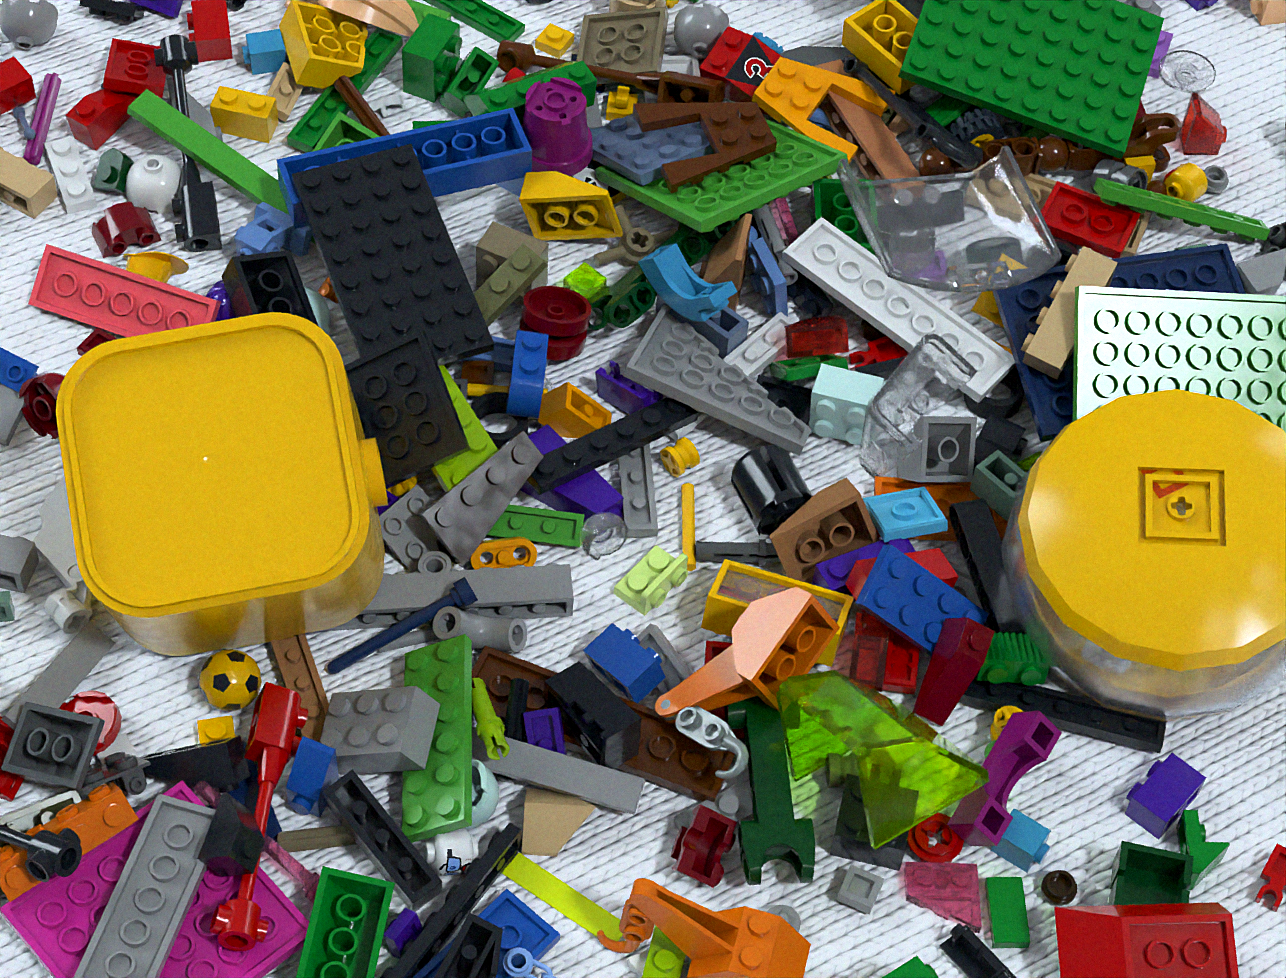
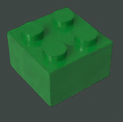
M430 13L426 15L402 49L403 92L433 103L436 102L439 94L444 92L451 77L463 62V59L460 58L462 46L460 24Z

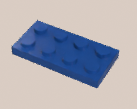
M891 544L883 545L855 602V605L930 657H932L945 618H970L984 625L988 617L987 612Z
M507 888L478 915V917L503 929L496 978H510L503 969V960L509 950L517 947L524 948L530 952L533 959L539 961L560 941V933ZM455 938L413 978H434ZM520 956L514 957L511 960V964L515 968H522L526 963Z

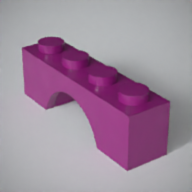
M1040 711L1012 713L947 825L969 846H997L1013 819L1007 811V800L1011 790L1027 771L1047 760L1062 732Z

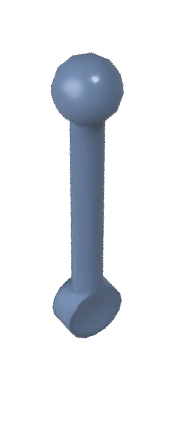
M14 108V117L19 118L25 130L24 137L28 140L34 139L36 132L27 123L25 108Z

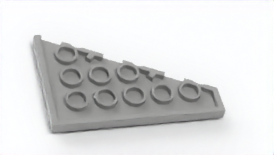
M663 304L627 364L623 376L639 385H644L660 392L667 398L682 402L696 411L715 417L724 424L737 427L750 433L755 438L763 439L784 449L786 452H792L800 456L812 429L802 420L797 419L785 406L782 408L776 406L767 398L769 394L767 390L753 378L747 376L736 364H727L718 356L720 351L704 336L698 334L687 322L680 323L669 314L671 308Z

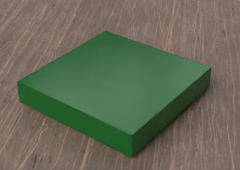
M824 352L771 362L769 368L770 375L785 381H792L817 376L821 364L848 370V363L844 357Z

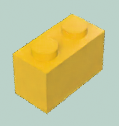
M219 86L210 104V113L213 118L214 127L220 126L221 133L269 143L279 123L277 100L274 97Z

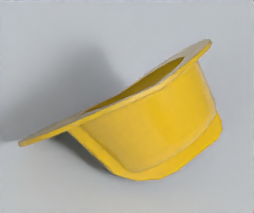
M149 251L123 254L122 256L127 261L125 270L167 283L171 276L186 273L189 269L188 264L183 259L164 252Z

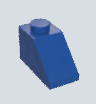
M305 736L302 737L286 785L288 805L297 813L321 817L327 807L324 803L323 791L339 779L336 749Z

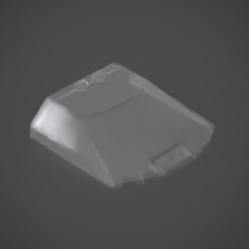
M1002 146L997 156L972 172L873 181H859L854 177L847 159L839 160L836 169L837 175L887 277L917 287L938 291L987 292L1028 282L1051 269L1062 257L1009 146Z

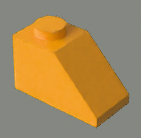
M566 382L542 395L538 422L543 426L548 424L561 437L580 438L611 424L612 413L570 382Z

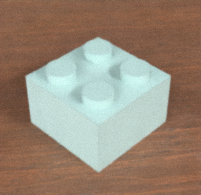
M821 364L811 392L809 427L812 430L810 433L870 447L880 419L884 378Z

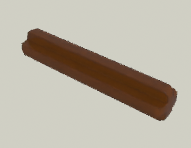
M345 75L340 76L334 82V87L361 124L379 136L390 135L349 77Z

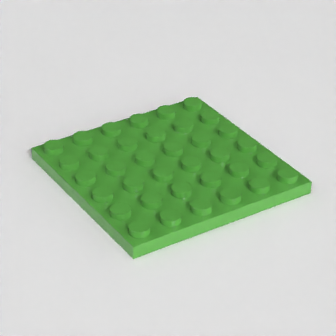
M765 118L777 141L776 151L745 164L739 161L730 165L729 170L721 174L717 171L704 176V181L691 185L689 182L681 185L675 193H670L663 177L641 186L605 165L596 168L595 171L597 180L701 233L714 230L716 226L738 219L740 215L750 210L762 208L765 203L776 198H783L793 190L809 186L813 181L821 177L835 174L837 170L848 165V158L844 152Z

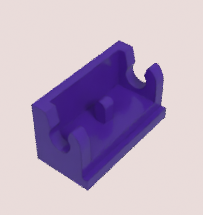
M612 360L610 361L611 371L609 375L602 367L595 371L598 397L628 414H632L664 399L662 393L655 390L652 392L631 379L624 377L620 374L619 364Z

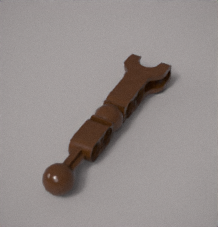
M1171 113L1147 114L1139 118L1133 124L1122 159L1063 137L1061 139L1057 136L1048 135L1040 138L1038 141L1036 137L1031 139L1028 137H1015L986 142L983 147V157L980 164L974 169H968L944 155L935 147L927 149L918 161L919 173L923 179L933 184L947 182L954 172L979 170L983 177L996 180L1024 177L1030 173L1038 174L1039 169L1049 173L1059 171L1064 168V171L1094 170L1097 164L1105 158L1123 163L1124 158L1152 155L1159 159H1154L1156 162L1154 173H1159L1168 168L1171 159L1167 149L1162 144L1175 141L1179 136L1182 125L1179 119ZM1160 126L1170 127V128H1161V129H1158Z

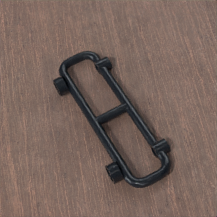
M851 54L844 57L845 73L862 80L915 129L914 134L917 139L934 146L941 153L968 169H974L980 164L983 157L982 149L970 142L962 144L909 96L910 89L900 95L897 92L894 94L889 90L892 88L869 69L866 63Z

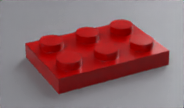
M112 38L103 88H109L117 93L131 92L140 95L148 89L159 98H163L167 74L164 73L162 66L156 67L154 49H159L160 46Z
M1056 181L1036 220L1034 229L1079 246L1091 248L1095 252L1115 259L1121 258L1141 213L1121 204L1117 206L1106 204L1097 195Z

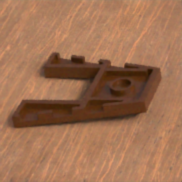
M757 102L633 104V114L642 132L699 122L715 153L662 164L661 174L670 193L677 192L678 187L690 182L691 185L702 182L704 181V176L715 171L719 174L729 170L730 165L739 161L745 164L776 151L777 141Z

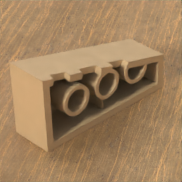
M1084 246L1078 256L1075 254L1071 255L1064 271L1068 272L1064 282L1058 280L1050 295L1054 299L1050 308L1045 306L1042 308L1036 320V324L1040 325L1036 334L1029 333L1021 348L1022 351H1025L1023 363L1056 380L1058 379L1074 350L1075 287H1109L1118 262Z

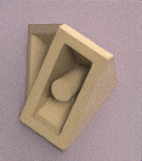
M527 788L524 804L522 855L557 857L558 852L596 806L579 798L553 790Z

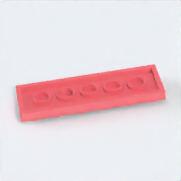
M46 244L28 304L124 337H132L215 322L221 301Z

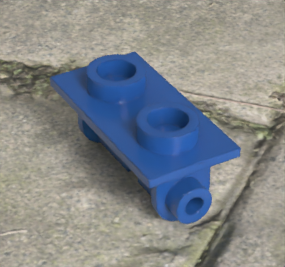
M0 347V383L19 392L24 382L38 375L36 372L39 366Z

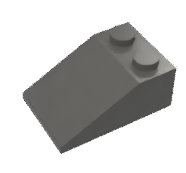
M25 702L1 770L47 786L81 791L105 720Z

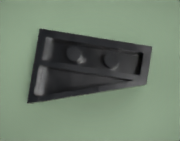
M580 661L544 681V700L550 708L560 707L562 723L595 764L614 769L638 755L642 718Z
M469 912L434 978H496L503 929Z

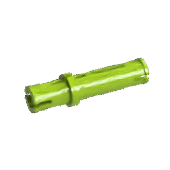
M472 678L475 684V688H472V712L477 723V735L481 741H484L489 758L500 760L497 749L500 748L503 757H506L510 751L509 744L504 736V724L496 716L486 690L485 682L480 678Z

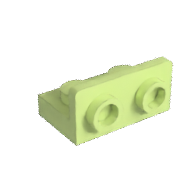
M655 545L614 586V595L645 616L653 607L658 608L662 605L668 592L674 586L679 587L685 581L688 575V556L681 553L677 558H674Z

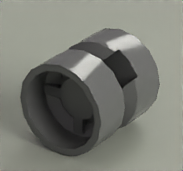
M1108 158L1101 160L1097 164L1091 177V189L1096 195L1098 194L1093 187L1097 177L1144 190L1147 189L1148 176L1144 169L1128 164L1125 166L1124 163Z

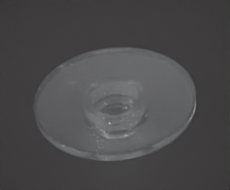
M1178 50L1166 54L1161 59L1158 68L1159 75L1165 84L1172 89L1184 93L1203 92L1213 85L1216 77L1213 64L1205 56L1188 50Z

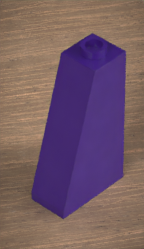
M548 424L528 436L542 455L568 444ZM595 469L541 495L537 493L527 480L520 489V491L556 511L584 514V526L596 533H599L606 527L614 526L622 517L624 497Z

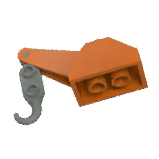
M799 587L752 601L744 613L739 616L737 623L731 630L733 644L676 687L661 695L655 703V711L666 722H676L677 729L684 736L708 750L730 751L734 753L737 759L735 765L727 771L717 770L715 772V775L722 779L734 778L744 771L748 764L749 754L747 747L737 739L731 727L724 720L708 711L758 696L766 705L781 712L840 627L811 593Z

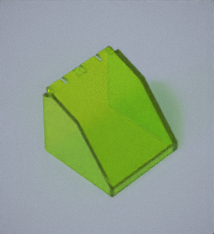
M836 670L787 677V681L783 682L779 687V691L776 692L791 775L795 782L825 766L827 753H839L843 756L852 750L853 753L859 756L856 758L870 843L874 849L879 848L989 782L988 770L902 704Z

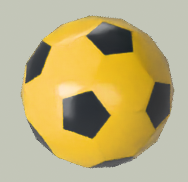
M234 649L222 650L211 655L203 664L199 675L200 691L205 700L216 709L228 712L240 710L250 705L258 696L262 684L261 672L255 660L245 652Z

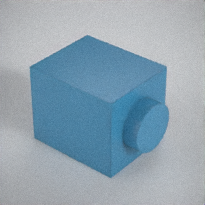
M280 29L245 34L247 46L242 47L244 64H250L252 75L279 71L283 62L286 63L285 47Z
M1014 808L1010 813L1013 817L998 845L992 846L990 851L1028 873L1034 862L1040 865L1047 856L1051 846L1046 844L1051 830Z

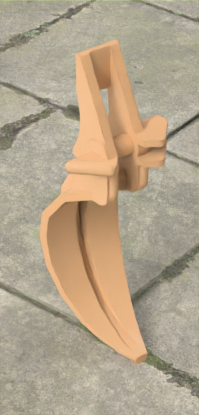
M286 0L285 8H288L291 0ZM297 0L325 6L360 21L409 37L413 35L419 26L416 16L406 0Z

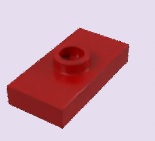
M887 628L881 690L915 695L920 649L890 628Z

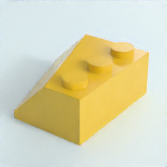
M291 0L279 24V29L296 84L324 89L333 85L340 76L352 77L361 73L366 48L364 45L368 35V23L325 6Z

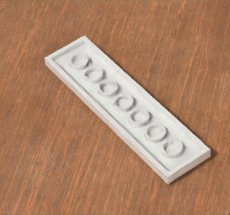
M822 217L783 251L782 260L978 403L1016 365L1012 354Z

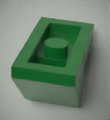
M1183 810L1176 830L1179 852L1194 856L1191 885L1188 889L1193 890L1222 861L1230 843L1205 842V825L1199 822L1198 810Z

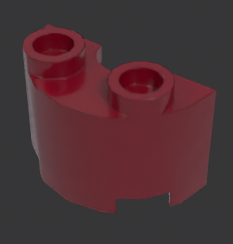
M132 202L117 203L104 210L105 216L98 223L93 222L92 235L103 258L123 253L131 243H139L142 247L162 241L147 208L135 207Z
M700 804L692 810L694 816L689 828L681 826L671 851V857L676 859L677 863L671 868L701 884L714 888L720 883L724 874V867L720 864L723 852L729 853L735 843L736 835L734 830L737 822Z

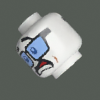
M466 828L445 834H437L431 837L429 842H424L423 858L428 864H431L434 872L440 876L466 874L472 861L478 857L477 839L475 836H471Z

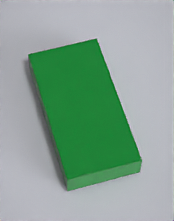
M986 877L985 891L992 948H1029L1031 941L1022 877Z

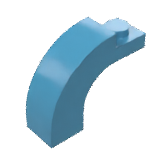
M677 243L661 246L638 261L645 276L659 296L673 310L693 321H706L727 307L729 304L728 298L738 292L732 281L710 284L698 277L687 264Z

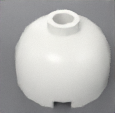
M160 154L139 158L132 164L126 175V192L129 202H132L135 207H146L147 210L151 211L157 210V214H166L173 211L171 199L178 198L182 172L180 165L170 157Z

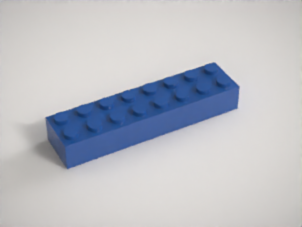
M514 108L281 158L277 159L276 162L279 187L293 226L297 229L309 226L292 183L293 173L412 144L433 197H439L525 177L526 172H532V149Z

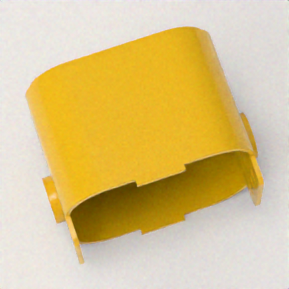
M269 312L108 341L89 350L69 369L58 392L56 420L78 568L92 594L135 642L148 650L170 656L192 655L224 648L228 650L334 628L352 620L370 604L380 587L384 572V557H386L377 508L388 505L385 480L376 437L365 439L357 406L339 350L332 339L320 327L305 318L289 313Z

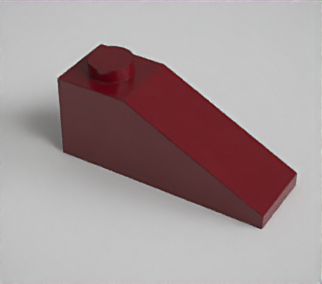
M945 618L912 714L942 727L984 664L995 631L970 618Z

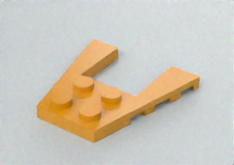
M783 57L778 59L756 89L752 98L753 102H757L760 108L779 123L784 121L794 131L846 153L848 165L856 155L858 146L810 122L809 119L828 92L831 91L880 117L889 107L886 102L861 80ZM889 89L891 92L896 94L895 90ZM848 165L839 169V171L844 173Z

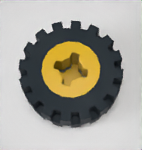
M984 108L981 111L975 109L973 113H970V111L965 113V116L957 118V123H952L950 126L951 130H948L962 144L973 143L980 147L982 151L986 142L1002 139L1005 136L1004 130L994 113Z

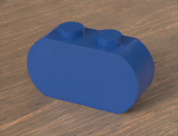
M524 330L516 331L506 415L539 418L549 334Z

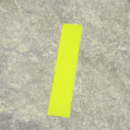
M518 853L502 872V874L597 937L599 930L604 931L606 937L615 941H619L623 936V933L619 930L620 919L521 853Z

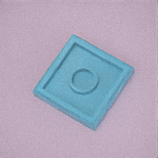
M925 487L863 498L872 523L884 543L899 538L906 539L948 531V520Z

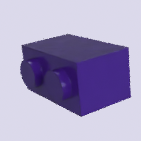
M1171 753L1164 762L1158 759L1149 769L1146 775L1148 777L1147 781L1143 785L1137 782L1126 797L1130 802L1125 815L1158 840L1179 818L1183 810H1186L1199 795L1206 780L1204 775L1174 753Z

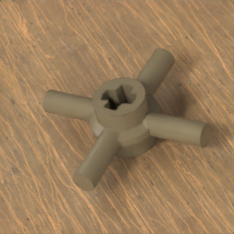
M619 205L615 207V211L623 230V236L619 240L618 247L594 254V262L597 266L622 258L626 264L636 266L639 264L638 261L652 253L655 247L663 244L678 230L672 228L651 235L644 228H634L623 206Z

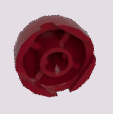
M48 372L36 375L24 382L19 391V399L24 397L26 405L21 408L23 416L29 426L42 437H45L48 433L52 436L51 439L59 438L56 420V401L61 383L65 377L61 373Z

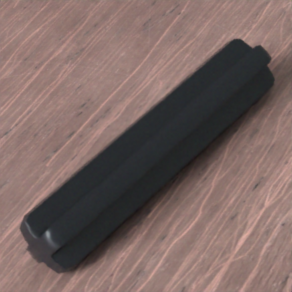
M513 678L511 680L504 726V736L518 741H522L524 727L523 712H526L530 683L526 679ZM497 774V778L500 781L515 782L516 780Z

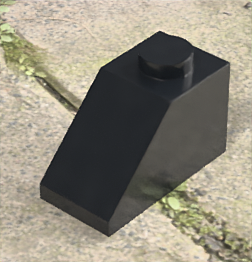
M228 793L222 794L197 859L222 877L253 874L265 839L252 812Z

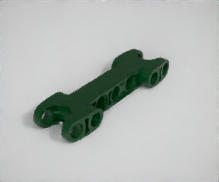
M753 210L746 212L747 214H752L753 217ZM740 217L736 220L722 223L716 226L714 230L705 233L680 223L678 231L658 248L677 243L687 264L691 267L712 249L740 220ZM639 264L613 286L601 288L588 300L591 309L595 312L596 322L594 325L589 322L587 331L600 330L607 325L612 328H625L654 305L657 292L648 281Z
M796 691L781 712L766 705L758 696L724 706L725 722L731 729H744L745 746L749 754L747 765L754 820L739 821L740 861L748 885H761V868L768 861L778 859L791 864L800 883H812L815 867L812 818L794 819L783 727H797Z

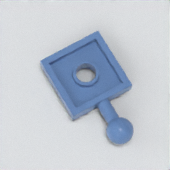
M751 226L748 246V259L753 270V274H750L751 285L755 292L760 291L762 305L767 314L771 313L774 317L779 312H782L788 317L786 280L763 237L759 238L757 230Z

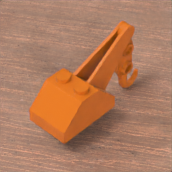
M638 878L634 881L630 897L624 904L619 930L623 933V938L626 941L612 940L606 937L602 930L597 932V939L607 949L617 953H631L636 951L640 943L651 938L655 924L691 959L687 978H803L811 946L781 916L746 906L714 912L646 878Z

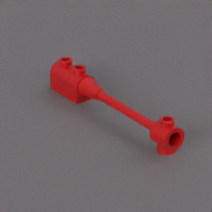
M265 682L255 701L244 758L258 762L259 791L254 818L263 837H265L273 791L279 782L286 764L290 761L291 757L295 758L302 739L295 736L296 728L302 730L308 717V709L301 707L302 699L297 692ZM261 854L254 873L242 875L237 899L229 900L225 905L218 903L213 913L209 932L218 935L219 944L229 950H251L256 942L263 943L267 934L269 921L260 919L262 910L258 904L252 901Z

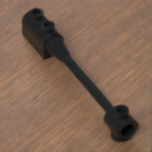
M169 35L160 41L159 49H154L156 67L162 66L164 73L173 76L176 108L190 119L185 75L192 70V65H199L196 42H189V39L183 35ZM182 152L183 166L178 198L171 199L174 217L180 216L181 224L175 225L177 243L183 242L185 249L191 252L222 249L213 182H201L200 171L195 160Z
M0 825V841L27 851L25 866L35 879L41 882H48L54 875L67 877L77 869L82 856L81 840L70 828H64L59 834L42 830L32 837Z

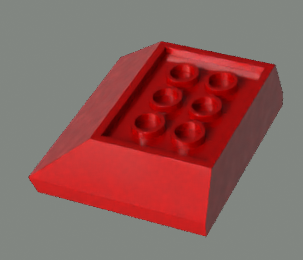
M1218 902L1054 907L1060 978H1239L1232 913Z

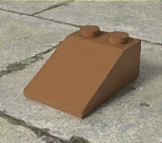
M747 213L712 247L708 261H702L699 276L710 284L732 281L738 292L728 298L729 304L727 306L735 312L745 277L752 214Z
M847 477L817 492L769 536L786 576L809 584L813 581L816 564L880 541L860 492Z

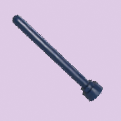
M465 577L453 583L454 587L449 589V594L332 660L327 665L328 672L337 674L433 619L443 607H454L455 605L461 607L464 604L467 607L478 601Z

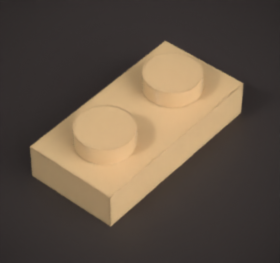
M283 62L266 96L276 98L278 118L284 122L287 121L304 88L303 85L296 84L291 65Z

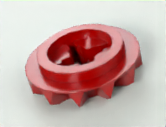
M928 812L917 816L911 822L907 841L910 846V853H915L920 858L921 863L928 861L936 867L940 863L947 862L950 864L957 855H960L964 840L947 825L951 817L938 812ZM939 830L942 831L940 843L930 848L928 844L929 837L932 838L935 834H938Z

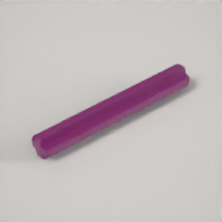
M47 73L44 76L31 128L35 130L36 135L32 140L27 139L22 158L33 165H38L41 161L44 143L46 142L62 82L57 73Z

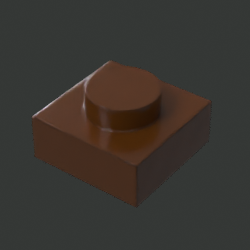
M463 360L461 379H468V383L494 385V361Z

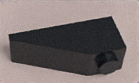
M240 735L139 757L150 761L151 764L142 768L144 773L177 783L183 780L187 786L200 790L217 788L218 793L230 792L239 789V782L250 777Z

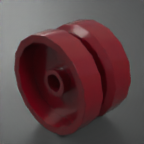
M540 286L531 289L524 295L521 312L522 318L520 319L518 330L549 334L546 359L556 361L572 359L584 351L587 327L589 326L591 305L584 296L564 287Z

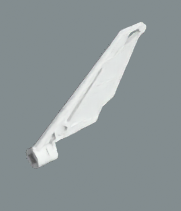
M63 475L39 509L42 528L32 542H35L37 553L67 587L51 594L45 602L44 609L66 634H73L80 631L88 623L90 615L93 614L90 609L93 594L86 586L78 568L66 482Z

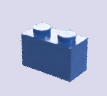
M612 623L583 649V652L596 672L628 699L639 703L666 678L660 666L662 659L652 648L647 647L644 649L639 645L640 641L629 629L626 628L622 631Z

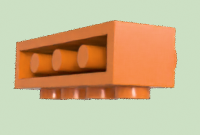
M112 781L109 784L105 783L96 787L81 802L76 805L66 806L56 814L54 819L44 825L39 824L31 828L25 834L34 837L42 830L59 834L64 828H70L81 840L80 845L83 856L138 821L139 818L121 789ZM12 845L0 848V888L9 902L41 883V881L35 879L29 873L25 866L27 851Z

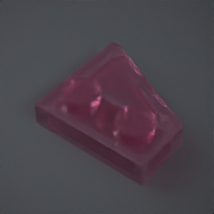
M905 863L906 901L920 908H928L935 915L946 920L952 917L969 925V928L974 933H980L982 921L977 864Z

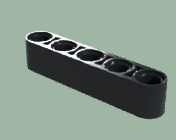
M980 498L950 504V522L982 609L988 613L986 620L989 628L996 633L1002 632L1004 634L1009 632L1012 634L1015 632L1017 635L1019 633L1023 635L1028 633L1031 636L1033 634L1032 620L986 500Z

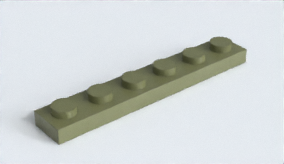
M524 243L474 293L487 327L547 267L545 261ZM454 362L446 363L444 366L448 369Z

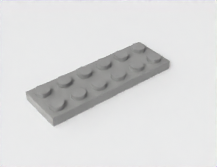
M158 793L74 978L160 977L208 867L197 858L214 817L215 809Z

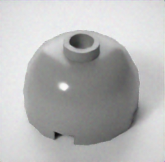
M2 0V4L0 3L1 31L17 47L31 49L33 46L46 43L55 33L58 9L48 1L39 0L38 4L30 2V0Z
M703 3V7L695 8L694 4L687 5L675 17L674 41L684 55H693L698 60L704 61L725 29L730 26L729 17L721 8L711 4Z

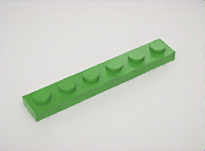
M1097 177L1093 187L1100 200L1112 206H1117L1118 203L1126 204L1129 209L1139 213H1145L1146 210L1156 212L1155 214L1158 217L1166 220H1172L1173 217L1183 219L1184 223L1193 227H1200L1201 224L1210 226L1211 230L1220 234H1227L1228 231L1238 233V237L1247 241H1254L1255 238L1266 241L1270 229L1259 219Z

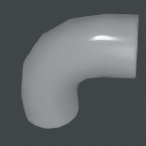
M447 606L440 609L433 620V630L438 638L447 640L465 634L472 640V648L483 650L485 646L501 652H520L525 647L527 641V628L524 621L520 618L481 616Z

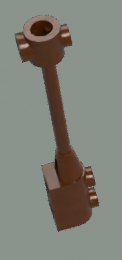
M509 40L501 41L496 58L499 62L498 68L504 72H509L512 68L517 67L524 73H528L533 66L549 68L565 62H571L536 55L532 45ZM586 64L595 78L635 85V87L658 96L657 103L723 102L724 81L672 71L635 74Z

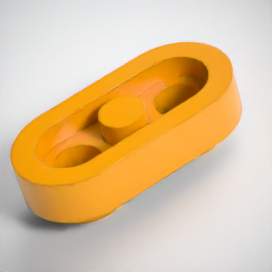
M521 536L485 540L480 543L470 557V563L474 570L483 567L493 569L511 568L517 565L528 567L535 564L537 550L529 539ZM516 548H524L525 554L523 557L515 558L513 556ZM483 552L492 553L490 561L482 562L480 560Z

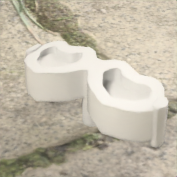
M402 95L386 96L368 103L373 111L380 109L382 117L388 116L386 106L401 105L405 107Z

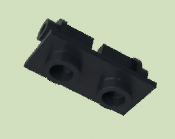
M960 923L957 924L950 931L952 936L939 946L968 978H1017L967 925L963 927Z

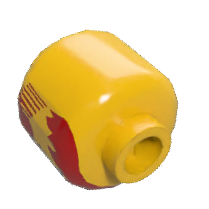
M1192 163L1181 164L1166 174L1163 183L1166 185L1167 196L1194 202L1202 197L1208 188L1205 172Z

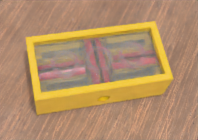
M724 559L707 596L701 628L713 631L719 635L732 637V628L737 623L739 616L744 613L752 601L799 587L811 593L840 627L815 662V664L832 667L847 628L854 597Z

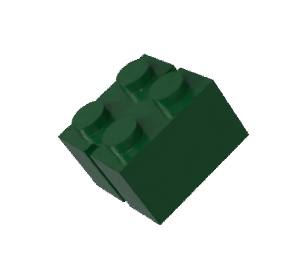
M1121 841L1113 860L1110 883L1111 892L1108 905L1189 903L1190 891L1188 889L1191 885L1194 856Z

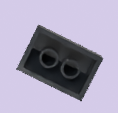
M290 250L235 256L230 259L221 277L236 318L261 313L281 312L300 316L318 326Z

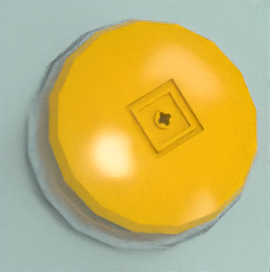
M1179 389L1118 397L1064 426L1018 482L1001 545L1002 560L1014 618L1047 662L1054 675L1105 708L1164 722L1226 714L1285 681V431L1234 400Z

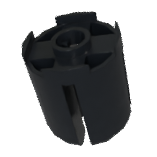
M762 446L760 452L755 448L745 453L734 464L732 469V487L759 536L760 533L770 536L782 522L784 523L813 496L789 453L777 446Z

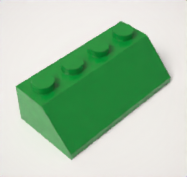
M583 60L571 61L463 95L462 100L473 116L514 108L517 118L522 125L526 93L535 82L540 80L541 84L550 82V78L553 77L572 80L582 88V93L584 96L586 95L587 99L586 107L594 105L597 79Z
M323 866L296 978H374L395 883Z

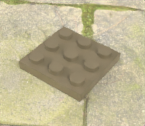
M667 7L584 15L576 61L583 60L588 65L635 74L661 72L669 19ZM596 78L597 84L617 83Z

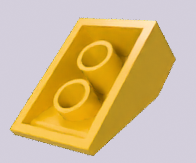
M557 171L526 172L519 201L535 238L547 241L623 236V230L608 190Z

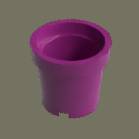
M553 77L550 78V82L542 84L540 80L535 82L526 93L524 120L521 127L532 149V172L557 171L572 176L585 169L592 159L593 140L592 133L587 124L586 95H583L582 88L572 80Z

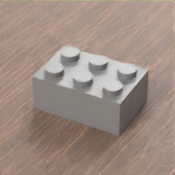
M417 686L332 693L319 743L336 749L338 774L345 775L352 769L356 774L424 770L440 703Z

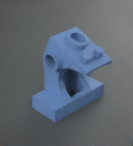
M262 202L256 206L254 220L237 230L234 237L237 256L275 252L280 251L282 247L299 257H303L308 254L312 232L309 226L295 229L290 215Z

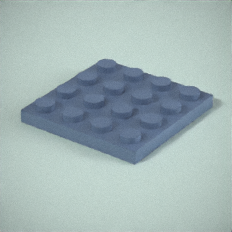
M630 114L623 118L613 119L609 124L600 128L590 129L593 140L592 159L641 186L662 178L661 168L664 163L715 154L699 122L642 132L634 114Z

